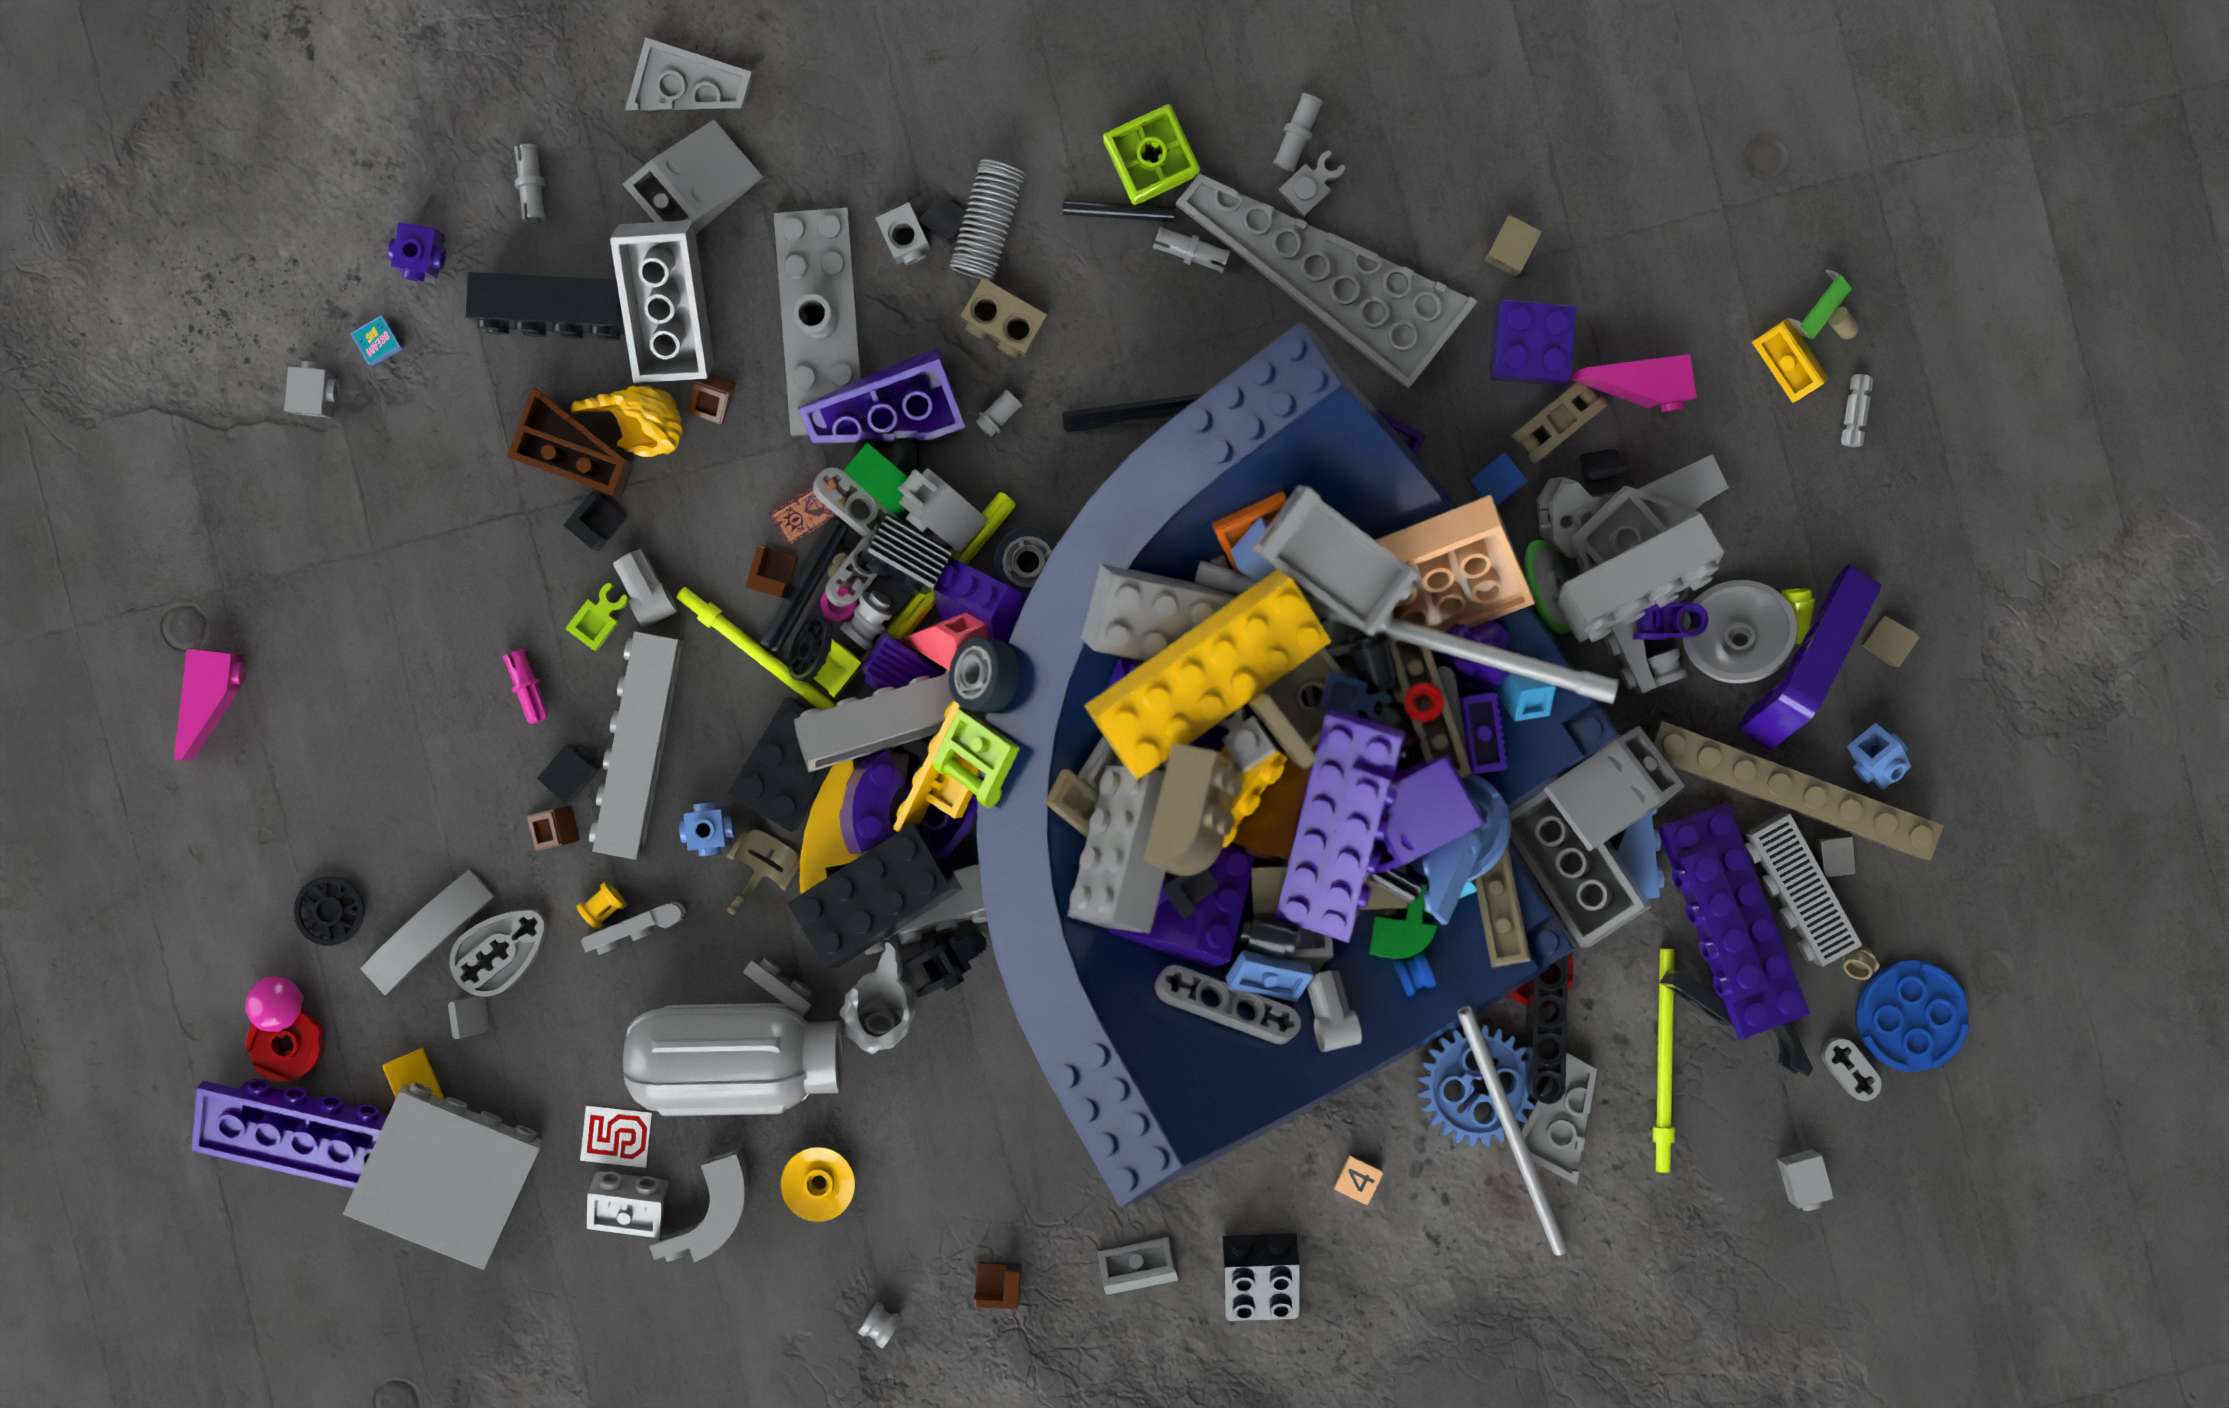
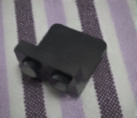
M1297 1234L1222 1236L1226 1319L1229 1321L1297 1318L1299 1316L1300 1290Z

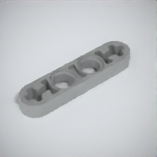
M1168 966L1155 981V991L1161 1001L1275 1044L1289 1042L1301 1028L1300 1017L1293 1008L1255 993L1230 989L1225 982L1182 966ZM1171 978L1177 979V986L1179 987L1177 992L1171 991V984L1169 983ZM1194 984V985H1196V988L1194 989L1193 993L1191 994V999H1190V998H1188V995L1190 994L1191 991L1188 990V989ZM1209 989L1214 991L1218 995L1219 1005L1217 1007L1205 1005L1201 999L1202 990ZM1243 1002L1251 1005L1255 1012L1254 1020L1242 1019L1237 1013V1004ZM1266 1011L1267 1015L1264 1019H1266L1267 1021L1263 1025H1260V1022L1262 1021ZM1279 1017L1284 1019V1026L1288 1027L1284 1032L1279 1030V1024L1275 1022Z

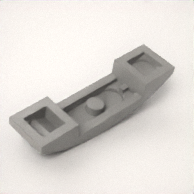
M471 869L467 870L403 925L360 969L385 996L388 995L414 971L413 969L464 922L469 921L495 895Z

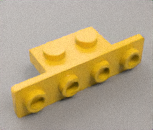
M955 700L946 708L944 713L945 721L939 733L932 738L928 746L929 754L923 766L917 770L913 777L911 792L897 810L896 817L898 819L893 827L895 831L899 832L912 823L920 824L930 803L954 819L962 818L973 792L950 775H942L933 768V761L958 709L969 710L973 714L975 710L962 708ZM957 754V762L978 777L979 769Z

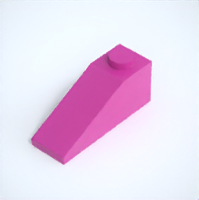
M1690 354L1586 367L1572 373V379L1575 382L1645 408L1661 406L1662 413L1683 410V403L1697 399Z
M187 649L174 760H194L238 694L240 684L242 685L245 681L247 668L243 662L244 654Z

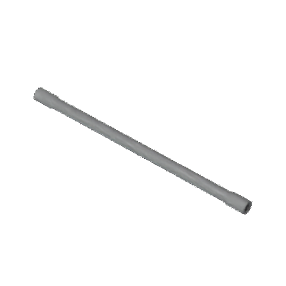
M1202 560L1195 578V583L1239 594L1244 593L1258 583L1247 575L1237 573L1233 569ZM1301 592L1315 616L1355 627L1312 594ZM1392 618L1389 625L1382 632H1376L1380 635L1574 690L1580 695L1608 703H1613L1619 684L1618 680L1586 671L1579 672L1396 618Z

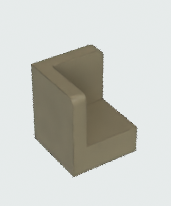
M1508 216L1483 261L1517 277L1522 272L1542 231L1513 216Z

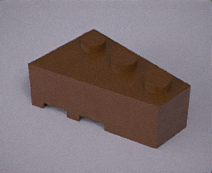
M532 386L507 457L622 498L634 464L544 392Z

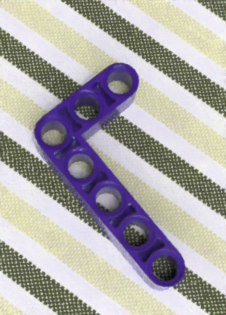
M1851 564L1843 568L1829 589L1782 681L1748 709L1738 725V730L1768 750H1771L1806 724L1816 714L1882 586L1880 583Z

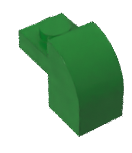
M866 443L843 472L895 516L904 521L910 512L899 503L904 494L898 488L900 485H903L908 476L870 444Z
M1422 884V890L1414 902L1407 903L1408 908L1406 909L1405 921L1374 916L1369 949L1370 955L1397 959L1408 958L1418 954L1429 945L1434 937L1437 926L1422 924V916L1430 917L1424 899L1427 885Z

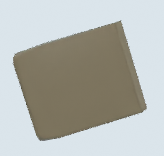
M1883 615L1862 646L1891 667H1899L1918 642L1920 636Z

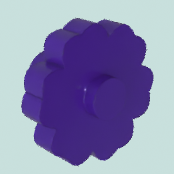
M1487 620L1484 624H1478L1473 630L1466 624L1453 623L1444 632L1503 650L1507 649L1506 644L1509 642V636L1504 628L1491 620ZM1440 652L1449 660V667L1462 680L1466 682L1472 681L1482 691L1493 692L1510 675V672Z

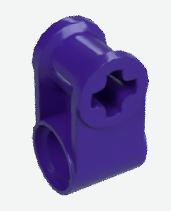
M1656 603L1644 609L1646 614L1636 620V633L1633 634V640H1664L1667 638L1699 636L1708 627V613L1704 607L1697 603H1669L1663 607H1658ZM1684 611L1691 618V624L1687 630L1681 625V615Z

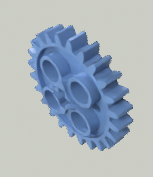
M1480 1024L1479 1027L1491 1058H1497L1498 1060L1495 1065L1498 1075L1504 1071L1510 1075L1511 1081L1505 1089V1093L1515 1118L1527 1123L1528 1120L1522 1111L1524 1108L1534 1109L1535 1106L1527 1101L1529 1094L1525 1087V1059L1521 1060V1056L1525 1053L1526 1048L1520 1045L1512 1049L1515 1042L1514 1036L1508 1035L1501 1041V1029L1495 1028L1489 1036L1487 1026ZM1451 1029L1452 1040L1448 1042L1439 1036L1437 1039L1441 1049L1437 1051L1428 1048V1053L1433 1057L1432 1061L1420 1062V1065L1427 1069L1428 1072L1427 1075H1420L1416 1078L1426 1084V1088L1419 1090L1417 1095L1429 1100L1421 1106V1109L1424 1112L1434 1111L1435 1113L1430 1117L1429 1123L1436 1125L1443 1122L1439 1132L1446 1136L1454 1130L1453 1141L1460 1143L1465 1135L1467 1144L1473 1147L1478 1137H1480L1485 1146H1490L1491 1135H1494L1499 1141L1503 1142L1505 1141L1504 1129L1479 1066L1469 1069L1466 1065V1056L1472 1049L1465 1031L1464 1036H1461L1457 1030ZM1474 1078L1481 1080L1480 1083L1484 1086L1481 1092L1474 1090V1086L1471 1085ZM1457 1080L1460 1086L1458 1094L1454 1098L1447 1099L1444 1095L1445 1084L1448 1081ZM1466 1101L1463 1111L1458 1113V1106ZM1486 1102L1489 1106L1487 1117L1476 1121L1473 1115L1475 1106L1478 1103Z

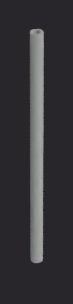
M1464 1006L1457 1011L1458 1017L1554 1255H1563L1568 1250L1472 1007Z

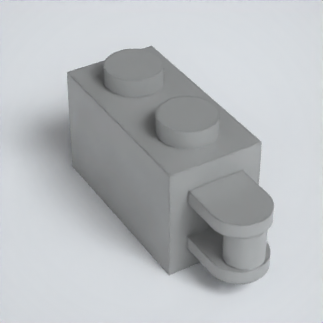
M928 468L923 474L914 469L903 485H900L898 488L904 494L899 503L910 512L906 519L921 532H924L927 527L931 530L926 536L945 547L949 544L959 554L988 521L983 514Z

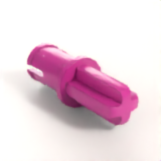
M526 649L511 652L512 656L510 654L504 655L502 658L506 663L514 685L511 689L512 693H517L527 722L534 724L545 720L548 717V712L538 687L541 681L540 679H535Z

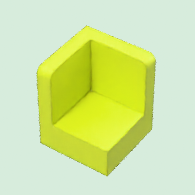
M832 639L831 651L828 653L826 663L823 664L818 675L813 679L827 689L832 697L838 698L859 672V667L863 661L840 642Z

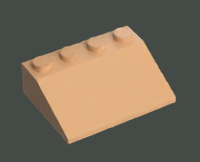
M1491 495L1375 540L1406 565L1412 566L1419 571L1414 579L1417 583L1412 593L1405 600L1400 599L1391 611L1393 618L1445 632L1453 623L1466 624L1473 628L1478 624L1485 623L1487 620H1494L1535 604Z

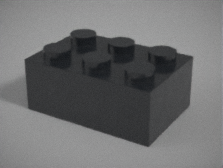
M792 697L785 698L727 793L789 832L798 829L814 803L823 781L833 767L832 765L808 772L795 732L794 719L800 718V715L810 710V708Z

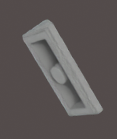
M1170 1237L1097 1252L1103 1287L1107 1295L1178 1280Z

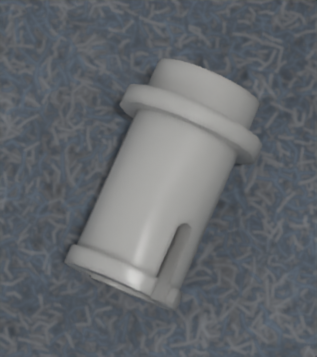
M1005 389L984 413L981 411L978 413L979 418L975 423L990 437L995 433L1000 434L1001 430L999 428L1022 407V404Z

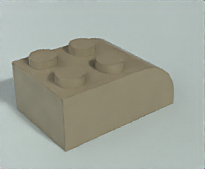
M1173 743L1143 860L1168 873L1183 876L1197 874L1208 868L1218 857L1225 835L1230 833L1233 826L1234 816L1231 809L1234 797L1240 794L1243 786V775L1239 766L1218 752Z

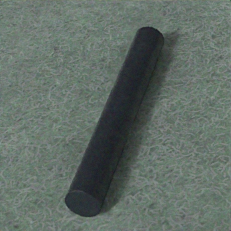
M1073 200L1063 201V215L1174 222L1175 207Z

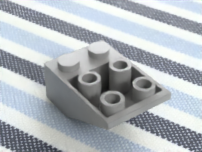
M712 120L650 160L623 183V186L654 222L694 220L695 234H697L762 179L763 176L715 120Z
M1637 726L1548 785L1544 791L1590 852L1661 807L1683 789L1685 785L1641 727Z

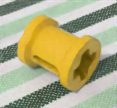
M605 881L600 885L601 889L586 903L580 902L576 906L581 916L596 930H600L603 927V921L618 908L623 909L627 906L620 893L610 883Z

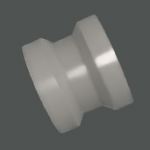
M857 607L854 610V617L850 622H844L840 627L846 635L867 651L873 646V639L876 635L882 634L887 629L883 624L877 625L865 619L858 612Z
M1678 647L1646 657L1656 687L1688 676L1686 668L1680 665L1679 657L1681 653Z
M877 1301L857 1333L863 1337H872L875 1339L876 1345L883 1349L898 1327L902 1317L897 1313H888L885 1311L884 1305Z

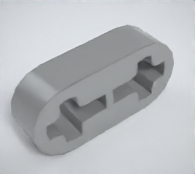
M1831 1037L1824 1042L1820 1051L1821 1059L1845 1091L1861 1101H1870L1876 1098L1882 1087L1881 1079L1858 1048L1851 1041L1842 1037ZM1834 1047L1847 1048L1844 1052V1057L1850 1063L1847 1067L1838 1060L1832 1061V1058L1835 1056ZM1856 1071L1865 1078L1870 1077L1867 1081L1869 1087L1867 1091L1855 1090L1858 1081L1852 1075L1853 1072Z

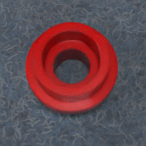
M1423 682L1413 685L1407 691L1404 698V707L1407 714L1419 722L1434 720L1440 715L1444 706V698L1441 691L1430 683ZM1427 696L1431 700V707L1426 710L1418 708L1416 704L1417 698Z

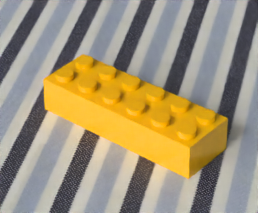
M1276 569L1087 703L1085 708L1121 762L1139 780L1170 757L1173 743L1188 745L1332 641L1293 579Z

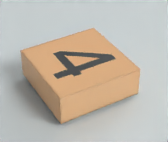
M1349 1154L1333 1188L1368 1206L1384 1172Z

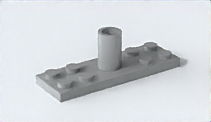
M847 207L774 213L791 436L808 435L798 407L862 379L850 217ZM819 310L825 311V316L821 323L815 326H808V319L812 313Z

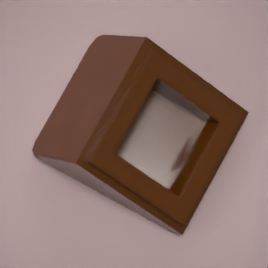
M712 373L709 374L707 379H695L687 413L722 425L735 391L736 382Z
M571 806L527 816L535 852L579 841L578 829Z

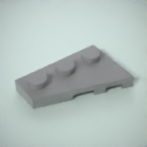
M645 37L625 110L744 109L754 73Z
M1566 1052V1088L1563 1097L1554 1104H1544L1535 1100L1533 1103L1535 1108L1529 1110L1526 1116L1528 1122H1523L1520 1130L1533 1162L1577 1185L1579 1162L1585 1143L1584 1134L1587 1117L1590 1114L1597 1069ZM1550 1076L1545 1080L1539 1092L1540 1095H1547L1553 1089V1080Z

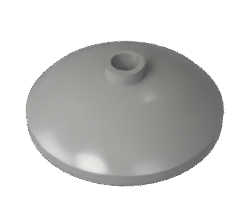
M1750 580L1727 581L1707 589L1692 602L1700 604L1707 611L1709 617L1708 627L1699 636L1683 638V644L1692 663L1704 674L1723 682L1749 683L1770 676L1790 658L1797 641L1796 616L1785 597L1770 586ZM1686 612L1682 626L1687 630L1690 627L1691 618ZM1738 640H1745L1747 642L1744 646H1736L1734 644Z

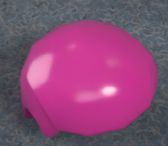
M267 976L254 983L247 993L245 1011L249 1020L260 1030L279 1032L291 1026L301 1012V1003L304 996L297 985L288 978Z

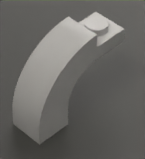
M742 1148L709 1158L701 1165L710 1194L708 1212L705 1218L698 1224L656 1238L649 1246L654 1260L665 1257L667 1262L687 1255V1249H690L693 1261L696 1262L711 1255L731 1236L743 1218L750 1194L749 1169Z

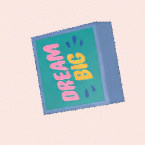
M383 315L350 333L367 364L371 367L404 349L387 318Z

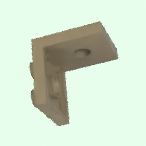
M1324 647L1246 702L1257 714L1270 734L1275 737L1286 751L1288 757L1304 769L1318 760L1310 748L1319 742L1327 712L1318 709V705L1306 707L1301 700L1302 691L1309 685H1316L1322 692L1329 671L1345 675Z

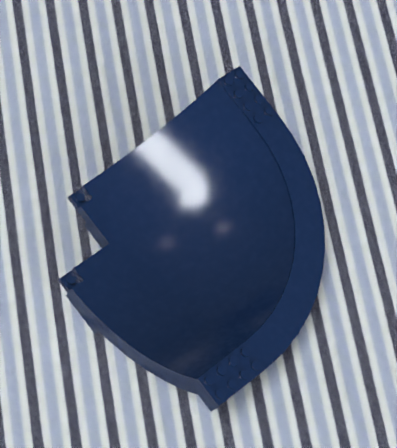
M1302 322L1297 323L1173 417L1130 454L1087 501L1053 549L1023 605L1008 643L1013 648L1019 661L1020 676L1017 690L1012 700L1002 710L994 713L988 712L986 723L1020 747L1000 788L1002 791L1001 797L996 805L987 808L980 802L977 804V846L982 899L995 958L1015 1016L1030 1047L1119 1207L1140 1202L1175 1178L1269 1132L1366 1079L1446 1031L1460 1027L1462 1024L1457 1014L1460 1008L1470 1006L1474 1015L1477 1016L1548 970L1550 965L1577 948L1537 886L1540 883L1509 838L1508 846L1531 961L1492 968L1477 891L1458 899L1448 924L1442 925L1431 913L1430 917L1422 916V924L1437 926L1431 942L1422 950L1437 986L1432 988L1421 987L1417 989L1414 995L1407 997L1393 964V961L1398 959L1369 954L1374 916L1405 921L1407 908H1398L1397 915L1388 916L1375 915V909L1360 910V916L1357 917L1350 942L1347 943L1332 938L1333 957L1322 965L1318 973L1330 970L1339 971L1349 1009L1356 1013L1360 1023L1362 1041L1360 1044L1322 1052L1314 1032L1315 1014L1307 986L1297 1002L1260 995L1287 1005L1298 1013L1301 1020V1028L1285 1044L1269 1042L1161 1001L1156 994L1155 981L1164 969L1173 965L1182 966L1227 983V974L1242 950L1246 951L1247 943L1240 942L1244 919L1252 921L1253 916L1251 881L1249 882L1230 962L1214 969L1206 968L1109 933V928L1068 916L1071 905L1070 896L1076 885L1080 869V857L1085 849L1087 837L1044 802L1061 770H1071L1078 776L1103 737V733L1085 708V705L1106 690L1119 658L1135 660V658L1094 651L1081 638L1101 563L1195 583L1201 560L1211 563L1210 560L1224 555L1228 567L1233 569L1212 523L1281 491H1284L1288 500L1298 485L1311 489L1320 496L1319 499L1374 541L1458 508L1404 440L1340 370L1317 333ZM1533 605L1491 620L1498 623L1509 636V642L1506 644L1507 651L1581 672L1557 634L1543 622ZM1430 649L1436 668L1441 666L1450 668L1448 659L1439 651ZM1453 672L1457 683L1458 696L1488 692L1487 690L1482 691L1478 689L1472 681L1466 682L1462 680L1457 673ZM1556 686L1550 716L1514 721L1497 697L1496 700L1500 703L1497 708L1500 709L1499 716L1502 718L1499 723L1503 725L1501 731L1504 733L1502 738L1505 740L1503 746L1506 748L1505 754L1508 757L1505 761L1508 762L1509 766L1506 770L1475 775L1484 778L1496 788L1506 802L1510 813L1542 792L1548 785L1559 779L1561 775L1621 735L1602 708L1603 703L1601 700L1580 695L1574 690ZM979 770L978 778L984 781L986 774ZM1257 856L1254 861V865L1276 864ZM1407 863L1406 875L1423 885H1427V889H1429V880L1419 875ZM1413 956L1408 957V958H1400V959L1406 961V960H1408V959H1411ZM1171 978L1169 980L1171 991L1177 992L1179 990L1177 979ZM1193 984V985L1188 989V990L1191 991L1190 994L1188 995V998L1191 999V994L1193 993L1194 989L1196 988V985ZM1209 989L1201 991V999L1205 1005L1209 1007H1217L1219 1005L1218 995L1214 991ZM1243 1002L1237 1004V1013L1242 1019L1254 1020L1255 1012L1251 1005ZM1266 1011L1262 1021L1260 1022V1025H1263L1267 1021L1266 1019H1264L1267 1015ZM1279 1017L1275 1021L1279 1024L1281 1032L1288 1028L1284 1026L1283 1018Z

